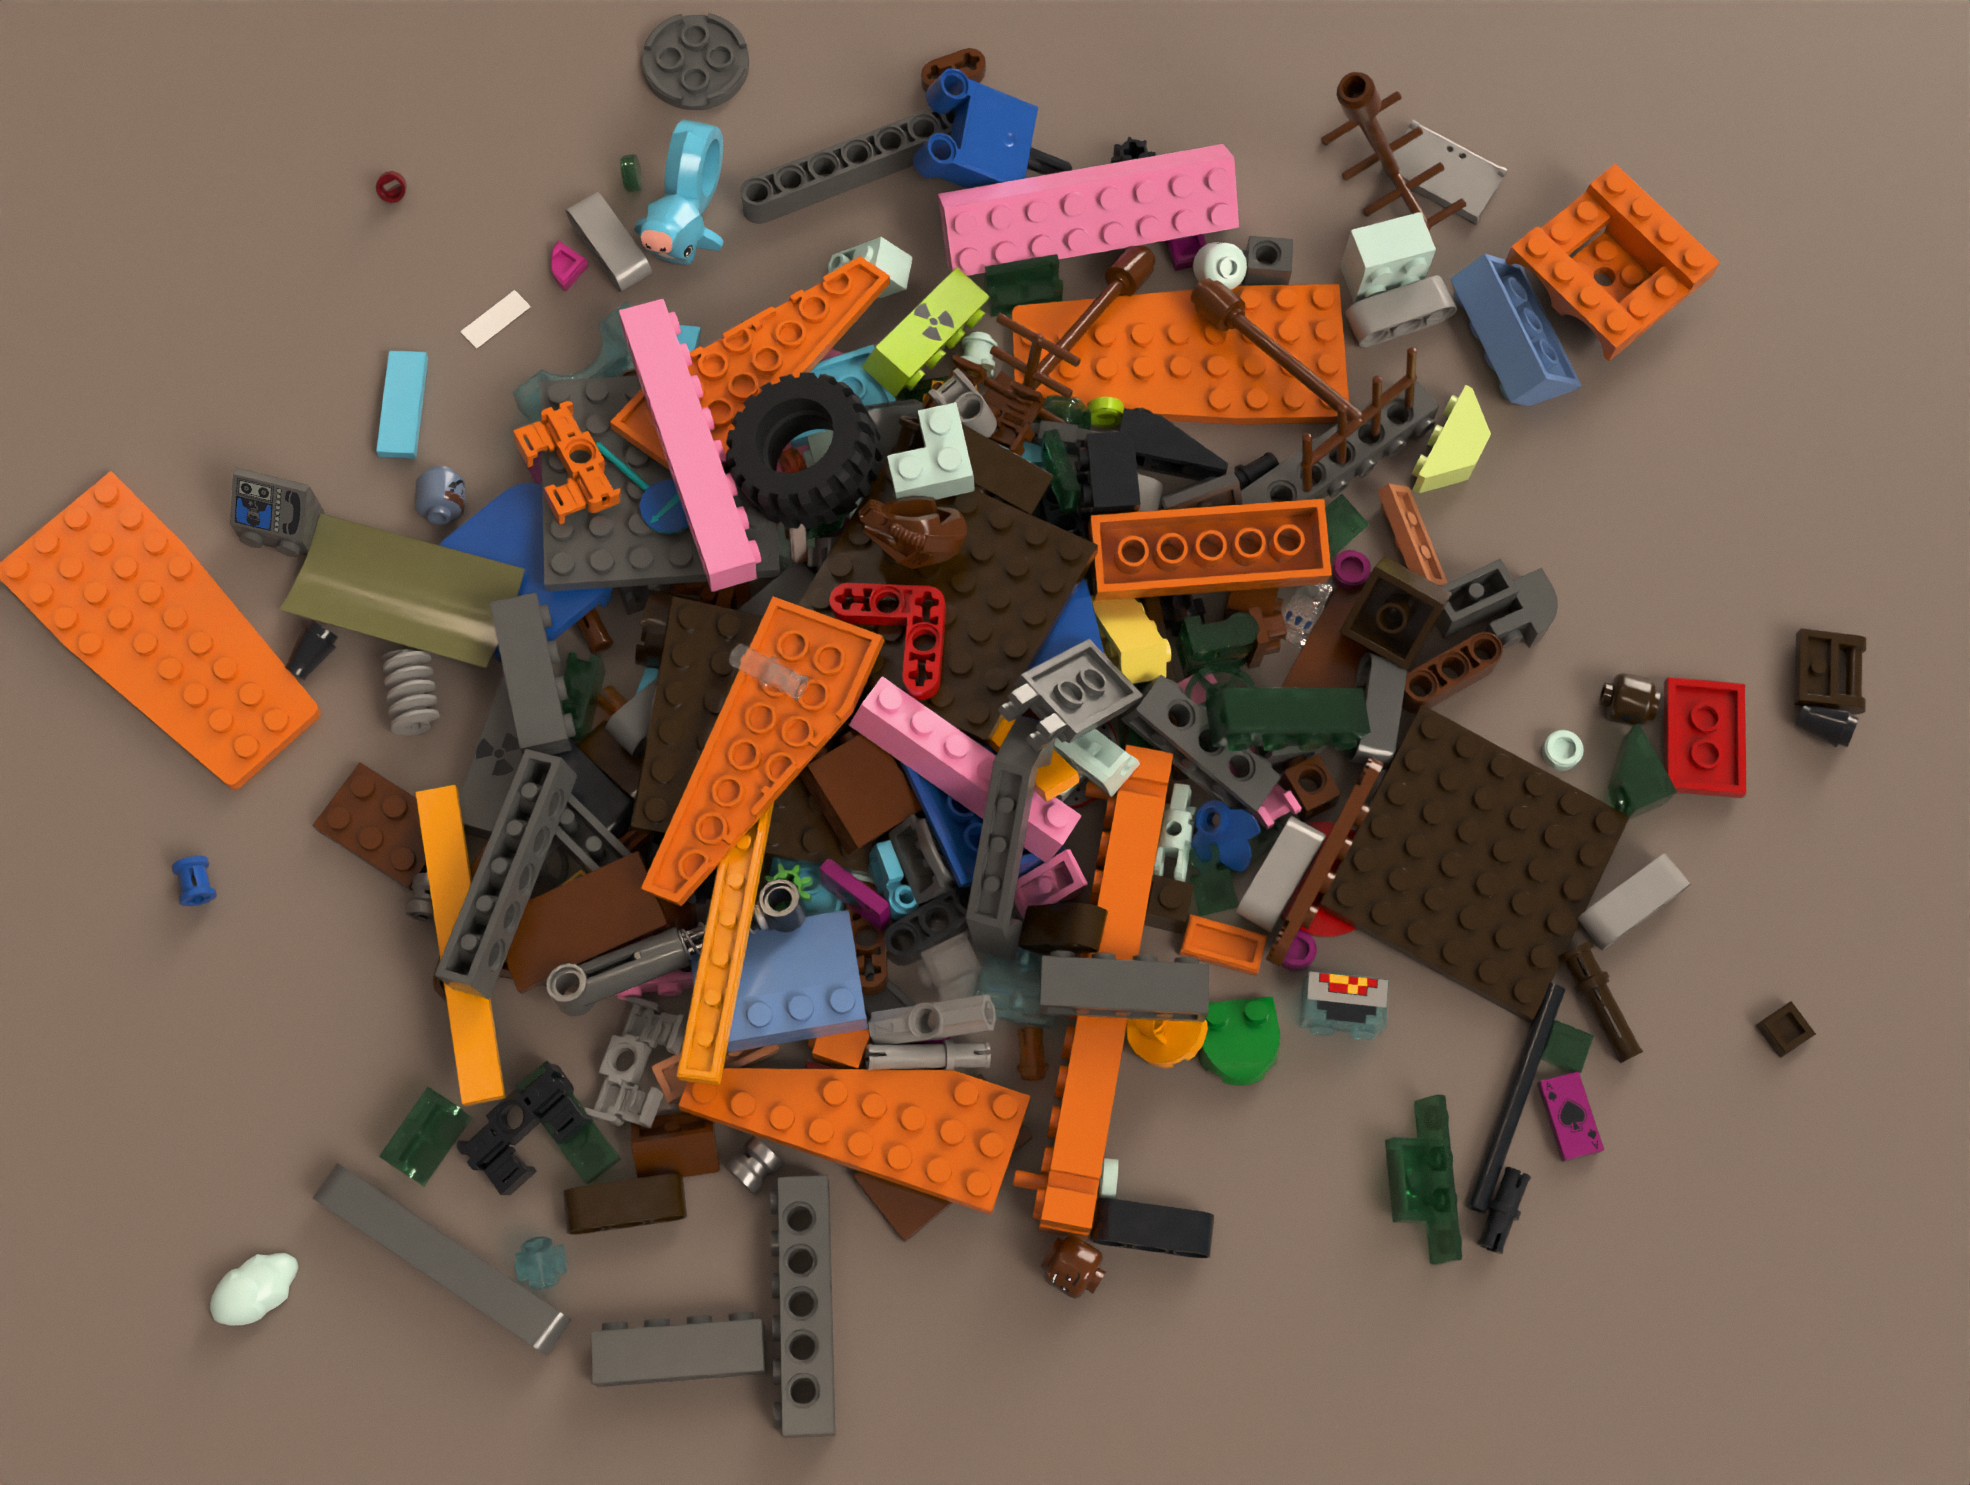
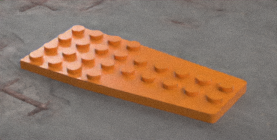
M1340 284L1237 286L1231 290L1245 301V317L1349 402ZM1194 289L1137 294L1130 297L1127 295L1117 296L1070 350V353L1081 359L1080 364L1074 367L1062 360L1049 374L1050 378L1073 390L1072 396L1067 399L1043 384L1036 389V391L1041 392L1046 401L1042 408L1056 415L1087 416V404L1091 400L1098 397H1113L1120 400L1126 409L1144 408L1150 410L1153 414L1163 416L1168 421L1231 425L1337 423V412L1236 328L1221 331L1197 312L1194 307L1195 304L1191 302V295ZM1096 298L1018 305L1012 310V320L1057 344ZM1012 331L1013 356L1027 364L1032 342ZM1043 348L1039 363L1049 353ZM1014 368V381L1022 384L1025 374Z
M112 471L108 472L0 562V580L73 655L230 789L236 790L242 787L321 716V710L292 673L285 668L282 661L184 543Z

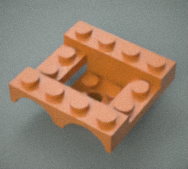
M1616 163L1591 182L1584 194L1541 228L1536 226L1511 246L1505 260L1509 266L1518 264L1534 273L1547 289L1552 302L1551 306L1561 316L1568 314L1583 321L1599 339L1604 352L1603 357L1608 362L1709 280L1720 264L1705 247ZM1607 225L1605 231L1602 234H1600L1597 238H1595L1592 242H1590L1586 247H1584L1572 258L1569 256L1572 252H1574L1577 248H1579L1582 244H1584L1587 240H1589L1592 236H1594L1597 232H1599L1603 227ZM1604 274L1611 279L1612 284L1602 286L1595 281L1594 275Z

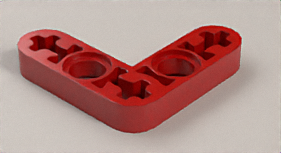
M843 583L835 587L829 597L831 611L835 619L849 624L907 626L902 672L904 688L908 695L917 700H926L933 697L938 692L941 681L946 605L942 592L936 587L924 585ZM846 597H853L854 603L851 604L850 609L844 610L842 604L845 603ZM866 597H870L869 604L871 611L865 610L864 605H867L865 599ZM884 597H893L899 602L896 610L890 613L879 611L877 604ZM925 600H932L934 605L930 609V623L924 622L922 606L925 605ZM924 634L931 635L936 640L935 645L928 651L916 649L913 643L918 636ZM918 662L926 663L925 670L928 680H925L924 686H916L915 679L919 677Z

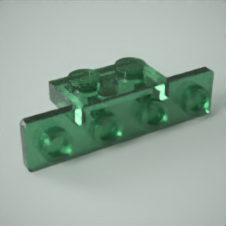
M1436 1094L1414 1102L1417 1138L1393 1137L1386 1139L1385 1148L1393 1223L1426 1224L1430 1263L1432 1265H1441L1462 1259V1238L1459 1230L1458 1199L1455 1192L1453 1154L1450 1144L1449 1114L1446 1106L1445 1095Z

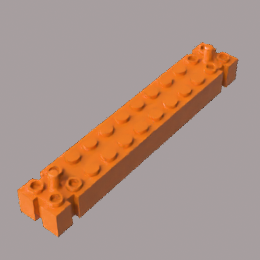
M1126 745L1125 751L1135 757L1140 765L1112 797L1092 781H1087L1085 796L1108 800L1102 829L1110 830V832L1102 831L1096 866L1103 867V870L1095 869L1089 904H1095L1108 911L1098 953L1114 954L1117 960H1133V956L1139 955L1174 754ZM1094 953L1080 954L1079 958H1091V955ZM1068 1016V1019L1076 1020L1075 1026L1067 1025L1061 1058L1069 1059L1068 1066L1060 1065L1054 1094L1055 1098L1062 1099L1061 1106L1053 1105L1047 1137L1054 1139L1053 1147L1045 1146L1040 1174L1016 1170L1013 1186L1037 1190L1032 1219L1040 1220L1038 1231L1067 1237L1075 1235L1083 1240H1087L1092 1228L1127 1018Z

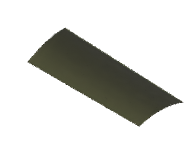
M320 513L304 564L279 610L486 668L498 645L489 602L516 597L525 569Z

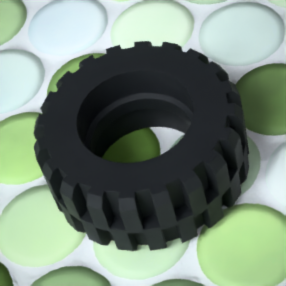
M802 372L798 378H794L792 374L779 377L780 382L773 385L771 382H768L760 387L762 392L754 397L751 394L743 403L746 407L743 412L738 411L732 421L735 429L729 430L726 444L730 448L726 452L727 465L731 469L730 474L756 510L762 512L765 518L773 523L781 522L784 527L794 529L799 528L800 523L806 529L819 527V522L825 520L828 524L839 520L838 515L847 510L848 513H851L858 507L856 504L860 497L865 499L873 489L869 483L871 480L876 481L878 479L881 467L877 461H881L883 458V446L879 442L881 439L880 432L860 398L844 382H837L834 377L826 374H820L819 378H817L814 372ZM814 429L833 431V438L827 452L814 465L794 473L776 471L778 459L783 449L795 437Z

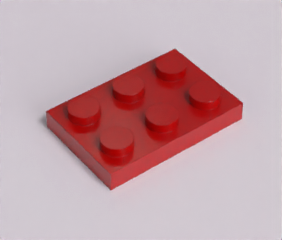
M1668 677L1665 680L1664 792L1743 798L1746 795L1745 684Z

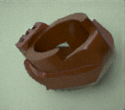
M909 496L885 503L870 499L859 510L860 521L864 522L862 526L863 532L895 561L910 569L938 564L951 559L958 554L967 535V526L963 515L956 509L937 507L933 497Z

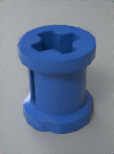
M205 856L187 857L172 864V872L178 875L182 894L179 896V901L182 906L192 907L206 904L217 896L216 890L210 887L206 870L209 867V861ZM192 877L196 878V886H193Z

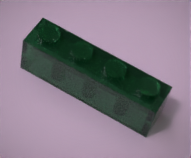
M1221 688L1205 701L1212 747L1228 746L1229 751H1243L1252 746H1263L1266 751L1281 750L1287 746H1299V750L1302 751L1315 750L1322 746H1333L1334 750H1348L1356 747L1359 740L1371 733L1363 688Z

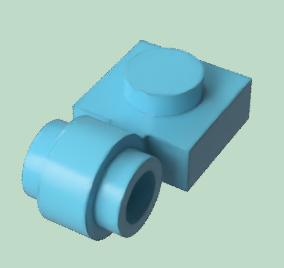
M891 840L876 843L868 854L870 858L868 867L879 894L884 893L885 900L889 902L891 917L900 920L917 910L919 905H917L910 886L902 885L900 882L904 877V871Z

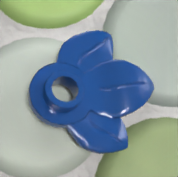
M1211 800L1204 803L1196 813L1195 824L1198 831L1191 841V854L1200 873H1206L1220 860L1224 865L1235 871L1245 872L1251 859V847L1248 840L1261 832L1257 820L1244 809L1231 810L1222 801ZM1216 813L1220 815L1218 827H1215L1212 822L1213 816Z

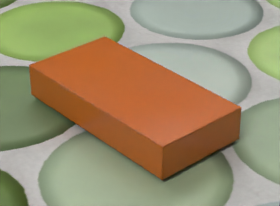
M1190 914L1179 955L1197 958L1203 962L1257 976L1267 935Z

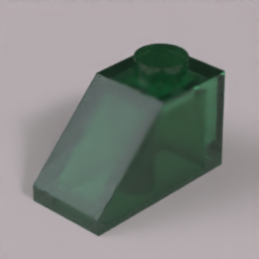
M1640 724L1632 726L1622 739L1607 786L1609 790L1608 797L1612 807L1630 816L1629 820L1667 804L1677 793Z

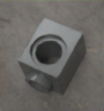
M1249 236L1247 248L1242 250L1247 262L1244 286L1288 285L1292 273L1293 239ZM1259 260H1266L1271 264L1264 265L1261 264Z

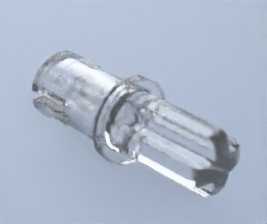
M738 644L730 654L729 663L731 666L758 679L759 685L763 687L769 685L790 695L795 700H798L806 690L809 678L780 664L779 659L775 656L769 658L743 644Z

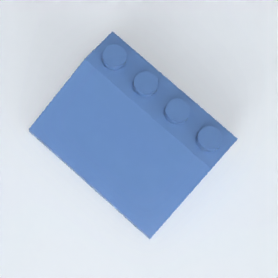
M849 910L805 917L802 925L790 932H779L775 929L771 931L770 929H765L764 931L757 929L756 934L749 932L726 1053L868 1029ZM698 953L692 955L691 960L693 987L700 954Z

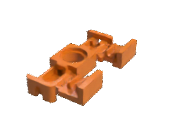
M570 401L560 403L559 409L555 411L552 407L542 410L541 422L537 421L513 430L514 443L528 468L533 466V458L538 457V452L542 450L547 452V449L552 452L555 451L556 447V453L570 478L567 479V484L557 488L554 484L544 487V498L559 525L565 523L566 515L585 509L586 504H588V511L590 513H597L619 504L621 493L620 488L613 490L604 474L605 460L589 431L582 433L572 416L573 403ZM524 437L527 438V440H528V442H529V444H530V446H531V448H532L533 450H530V449H529V447H528V445H527V443H526ZM583 450L591 455V459L586 463H576L572 461L570 455L575 451ZM554 492L557 493L563 506H560Z

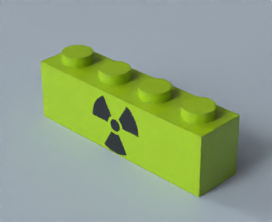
M956 267L875 347L862 368L894 397L905 387L912 391L926 375L922 370L926 366L933 370L946 355L943 349L947 346L952 350L965 336L966 333L962 329L967 326L972 330L986 313L981 308L990 296Z

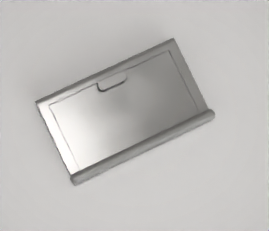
M1412 120L1405 134L1418 126L1422 129L1423 134L1393 152L1405 182L1410 181L1441 162L1444 165V171L1412 190L1445 208L1463 198L1466 202V207L1457 211L1456 214L1477 224L1481 213L1501 184L1508 170ZM1382 168L1381 173L1386 175L1384 169Z

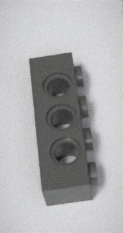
M1160 675L1146 684L1141 691L1143 697L1134 707L1126 711L1121 720L1156 750L1174 753L1172 763L1215 800L1226 803L1231 810L1244 809L1250 814L1257 812L1281 777L1272 769L1271 763L1266 758L1254 754L1243 743H1215L1210 711L1202 705L1195 704L1173 680L1166 679ZM1168 713H1171L1176 718L1177 726L1171 723ZM1199 738L1205 742L1207 752L1200 747ZM1229 763L1236 769L1237 777L1230 772Z

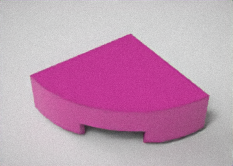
M559 240L555 244L551 255L552 273L556 283L566 292L589 265L587 259Z

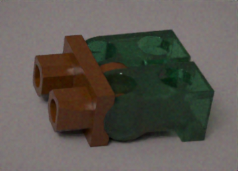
M1260 606L1248 608L1247 613H1235L1225 621L1204 625L1201 624L1199 615L1186 617L1183 620L1175 644L1184 679L1207 667L1212 674L1243 667L1246 662L1248 669L1259 667L1264 655L1279 653L1281 649L1280 639H1285L1287 630L1281 612L1262 616Z

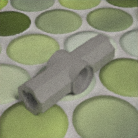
M980 995L871 1012V1019L868 1023L870 1037L875 1045H898L925 1040H943L952 1036L993 1031L996 1013L990 995ZM932 1011L937 1017V1025L933 1031L930 1030L927 1024L928 1016Z

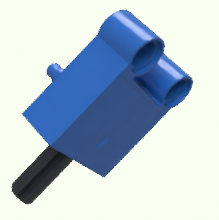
M954 68L945 70L928 87L926 101L933 111L939 114H947L952 110L956 112L951 137L944 133H936L913 156L915 169L925 178L939 177L968 189L1025 179L1027 169L1042 175L1072 170V166L1068 161L1031 147L1038 106L968 79L962 71Z

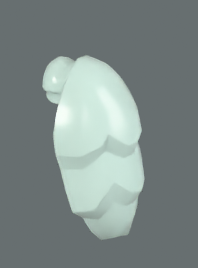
M287 1253L257 1254L247 1260L241 1267L229 1271L217 1285L211 1297L210 1311L213 1319L220 1324L230 1326L245 1325L261 1319L268 1311L278 1307L288 1298L289 1286L294 1280L299 1267L297 1259Z

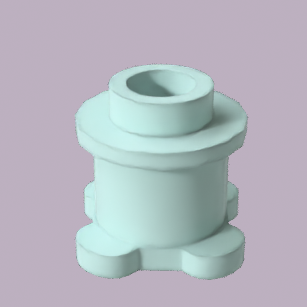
M973 332L961 341V347L964 349L963 356L961 357L982 366L987 377L993 378L995 362L992 360L993 355L990 354V350L993 346L998 347L997 342L991 339V336L987 333Z

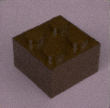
M1384 556L1374 567L1339 632L1408 670L1419 655L1452 593Z

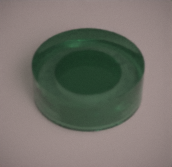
M637 155L622 156L620 168L625 189L628 192L641 191L643 189V182Z

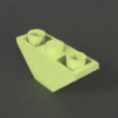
M1465 385L1460 397L1451 396L1443 412V415L1448 417V420L1444 427L1436 425L1427 445L1433 447L1429 456L1426 457L1421 454L1411 475L1418 478L1412 491L1418 494L1468 480L1491 435L1473 388Z

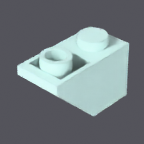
M879 237L833 254L828 264L829 274L859 256L863 257L890 276V284L878 296V298H883L907 289L913 257L883 237Z

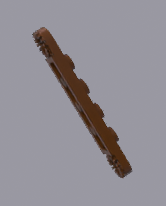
M1369 757L1361 773L1363 775L1359 776L1275 939L1278 944L1273 943L1265 960L1280 967L1300 927L1303 926L1309 929L1319 909L1312 903L1318 892L1324 895L1327 894L1336 876V873L1330 871V868L1336 858L1343 861L1354 841L1348 838L1347 835L1352 825L1360 828L1371 807L1364 804L1384 763Z

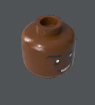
M1069 1235L1064 1240L1058 1237L1041 1264V1267L1046 1269L1044 1273L1045 1281L1073 1299L1081 1297L1085 1290L1093 1294L1106 1273L1099 1268L1103 1259L1102 1253L1075 1235Z

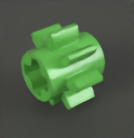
M780 863L778 864L779 873L774 877L765 875L767 883L778 879L793 881L802 900L811 902L812 898L805 892L804 887L810 886L813 882L811 877L800 879V865L796 864L792 871L785 870ZM791 901L779 903L775 907L776 911H782L784 906L789 907Z

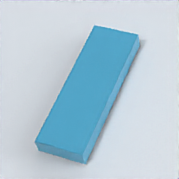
M389 351L376 449L379 457L416 459L428 366L426 352Z

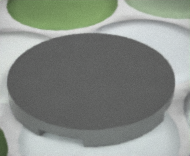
M708 13V16H682V14L668 18L651 32L644 45L642 62L647 84L656 96L677 108L704 110L721 105L731 99L741 89L748 75L749 55L744 37L732 23L715 14Z

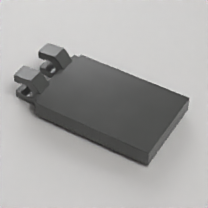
M1088 639L1021 674L1014 683L1013 691L1008 696L1011 701L1001 705L998 711L1008 722L1019 718L1029 708L1040 718L1041 721L1036 726L1038 731L1030 734L1026 739L1030 746L1038 752L1050 745L1056 738L1062 743L1065 741L1068 744L1134 707L1143 697V694Z

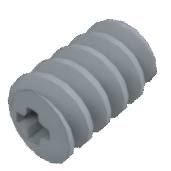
M412 649L395 650L384 654L381 657L384 662L382 672L386 676L384 686L389 691L386 700L390 705L388 715L393 720L390 725L391 731L397 735L404 736L419 735L431 729L429 722H433L440 717L438 710L427 709L438 702L436 696L426 694L436 688L435 683L430 680H423L431 677L434 673L432 667L421 666L431 661V654Z

